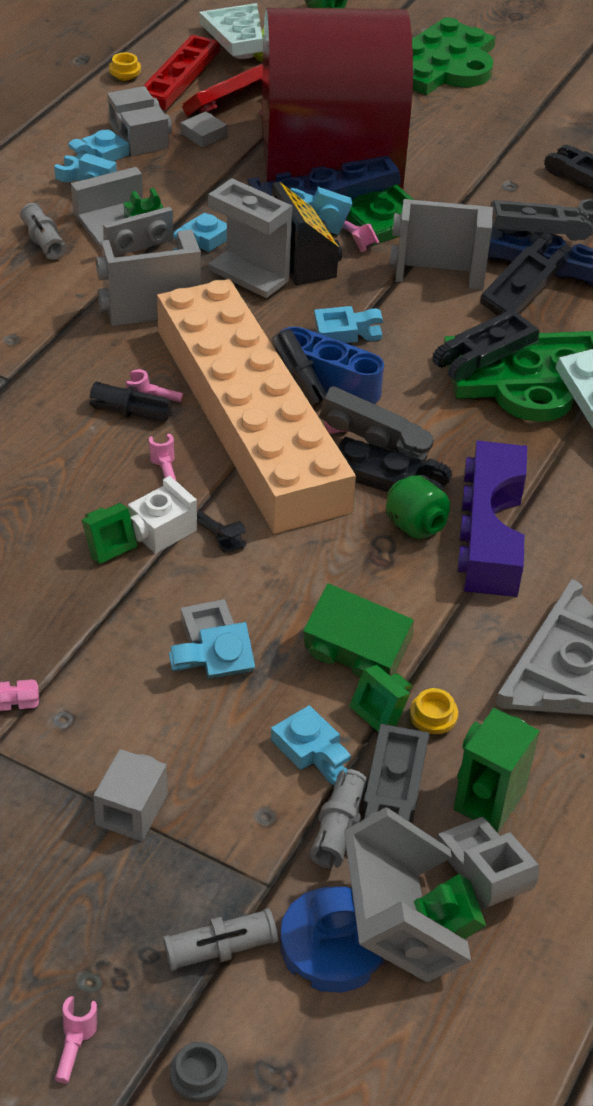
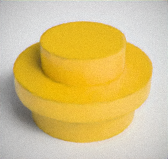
M118 53L112 57V62L109 64V72L121 81H130L141 73V64L138 62L137 56L132 53Z
M429 688L422 691L412 701L410 719L413 725L423 732L443 734L450 731L456 725L458 708L453 697L448 692L438 688Z

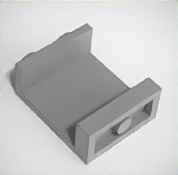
M137 167L71 183L74 216L100 250L101 241L109 240L114 257L173 241V210L170 206L128 218L124 216L123 202L130 201L132 191H136L140 199H144L142 173Z
M233 178L209 193L208 207L227 216V250L208 263V270L226 279H230L232 282L258 295L268 298L289 281L292 205Z
M404 199L402 214L395 213L392 236H400L399 245L392 244L390 266L397 267L395 282H403L404 265L469 271L468 289L483 290L492 232L493 207Z
M192 229L177 231V250L114 258L109 240L101 241L102 257H96V270L99 281L103 280L104 288L97 290L100 311H107L111 326L158 320L157 294L170 292L178 288L201 285V251Z
M387 807L378 812L371 813L364 820L344 830L359 945L427 983L470 962L471 956L468 941L421 914L414 905V900L422 897L419 875L451 859L450 848Z

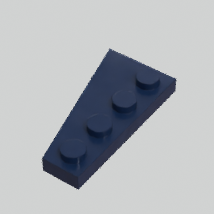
M389 156L343 163L342 170L336 171L332 168H325V166L311 168L309 175L291 177V172L276 174L277 180L260 183L259 177L247 179L248 186L272 196V183L280 182L288 189L296 188L313 196L317 188L320 187L350 197L351 200L370 192L385 191L390 186L401 183L400 171Z
M492 224L488 258H502L514 261L527 246L531 247L541 236L529 231H518L513 234L504 233L494 229ZM556 234L551 235L553 236L552 245L544 253L543 257L549 259L562 245H566L563 237ZM582 244L569 247L572 249L570 258L556 272L555 276L561 278L574 277L585 280L587 284L593 286V248Z

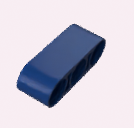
M288 327L283 329L292 330L307 359H313L314 364L312 367L326 393H328L330 387L334 386L373 404L380 400L384 374V361L380 356L305 328Z

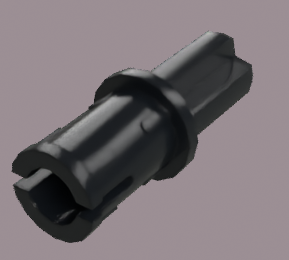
M286 329L271 338L273 347L310 405L313 407L314 404L317 405L324 401L327 393L312 367L314 361L313 359H307L293 331Z
M96 381L90 391L89 398L92 399L89 403L91 407L120 412L126 418L136 415L164 422L169 419L172 409V403L168 398L138 392L135 386H130L127 389Z

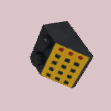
M272 183V197L292 205L289 275L295 285L336 278L338 262L342 259V250L338 240H334L329 233L326 222L319 218L312 206L282 183Z

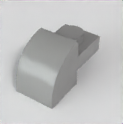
M480 817L438 834V841L451 850L452 858L448 862L458 874L471 880L480 909H486L535 888L538 882L539 864L511 832L500 836L484 817Z

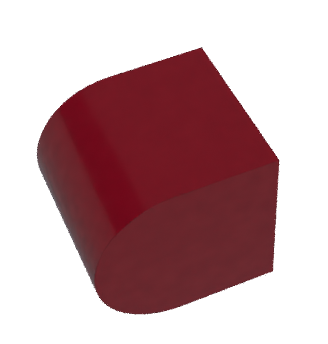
M265 9L261 120L266 182L277 180L276 174L291 172V177L309 175L311 168L325 166V168H332L336 171L342 170V165L346 162L389 156L400 171L401 183L397 185L404 189L413 89L412 32L407 9Z

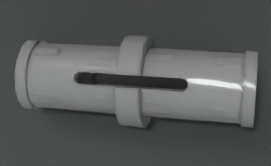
M29 203L25 205L20 212V217L28 227V234L31 240L42 248L43 253L46 254L45 256L48 259L54 260L62 257L66 251V244L58 235V228L51 218L46 217L38 204Z
M348 769L346 773L344 770L340 771L337 775L331 798L321 808L319 814L320 829L310 850L311 859L321 867L332 869L333 864L336 868L342 864L346 851L344 830L361 820L359 808L367 790L368 779L359 771Z
M267 908L261 912L223 921L222 917L212 918L208 926L172 936H163V942L170 970L174 971L180 967L218 958L220 962L231 960L232 953L268 943H277L278 935L270 908ZM241 932L244 933V935L232 937V938H229V939L227 938V939L219 940V941H217V942L210 943V944L203 945V946H197V944H200V943L208 942V941H211V940L221 939V938H224V937H226V936H230V935L237 934V933H241Z

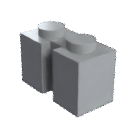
M145 86L107 93L108 123L116 135L129 143L130 156L169 149L168 135L172 134L171 119L168 114H164L157 98H153Z

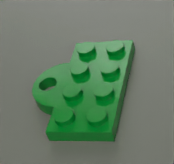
M444 17L412 39V90L427 96L442 84L455 87H475L486 83L492 76L494 63L493 58L488 52L494 48L496 37L485 33L481 28L469 27L459 23L455 18Z
M593 331L539 333L537 342L480 369L477 367L470 377L463 378L462 381H455L451 378L456 398L470 399L495 397L498 404L505 411L524 420L543 422L558 419L570 411L574 398L555 369L559 357L593 349ZM444 336L443 345L445 342L454 339L455 336ZM533 401H542L546 404H538Z

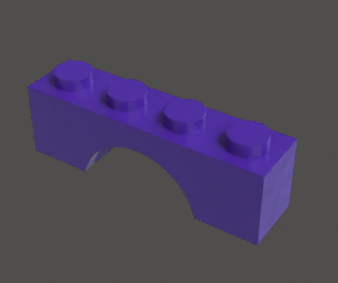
M477 441L474 457H466L463 482H470L471 486L464 485L461 511L469 512V516L462 515L459 541L467 542V546H460L457 572L465 573L464 591L518 597L524 568L525 534L507 527L495 514L503 509L521 505L527 474V446Z

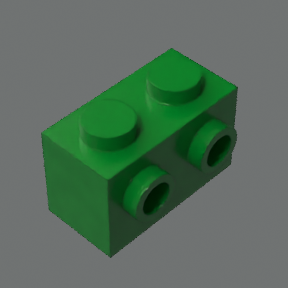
M327 583L303 630L304 645L317 660L327 664H334L335 661L352 668V672L359 678H361L364 669L374 665H378L391 676L396 673L412 640L414 619Z
M496 708L492 709L482 724L474 722L468 730L462 745L464 753L462 764L457 774L458 786L453 810L472 820L484 817L498 833L526 792L540 730L528 725L522 719L510 716Z

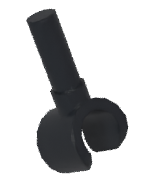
M202 511L197 513V522L216 535L221 551L229 552L246 546V543L241 538V534L246 532L242 522L237 521L222 525Z

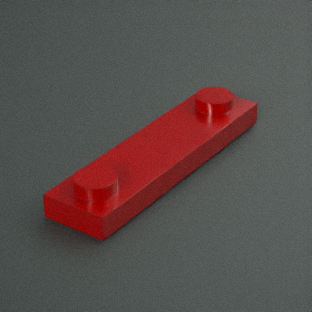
M191 35L143 85L153 98H157L161 110H167L220 52V43L217 40Z
M263 64L196 93L183 103L182 108L186 116L188 117L198 111L200 114L205 111L210 113L218 108V102L262 83Z

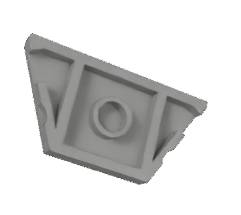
M571 579L499 691L496 706L502 709L593 715V605L582 595L583 586L578 581Z

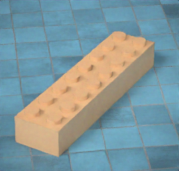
M230 279L215 280L203 285L178 288L170 292L157 294L158 333L273 534L353 513L355 473Z

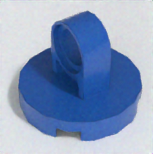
M322 887L308 891L291 903L282 919L280 952L287 969L293 975L297 972L301 977L312 981L311 987L319 991L343 993L363 987L370 981L371 974L385 960L359 945L352 888Z

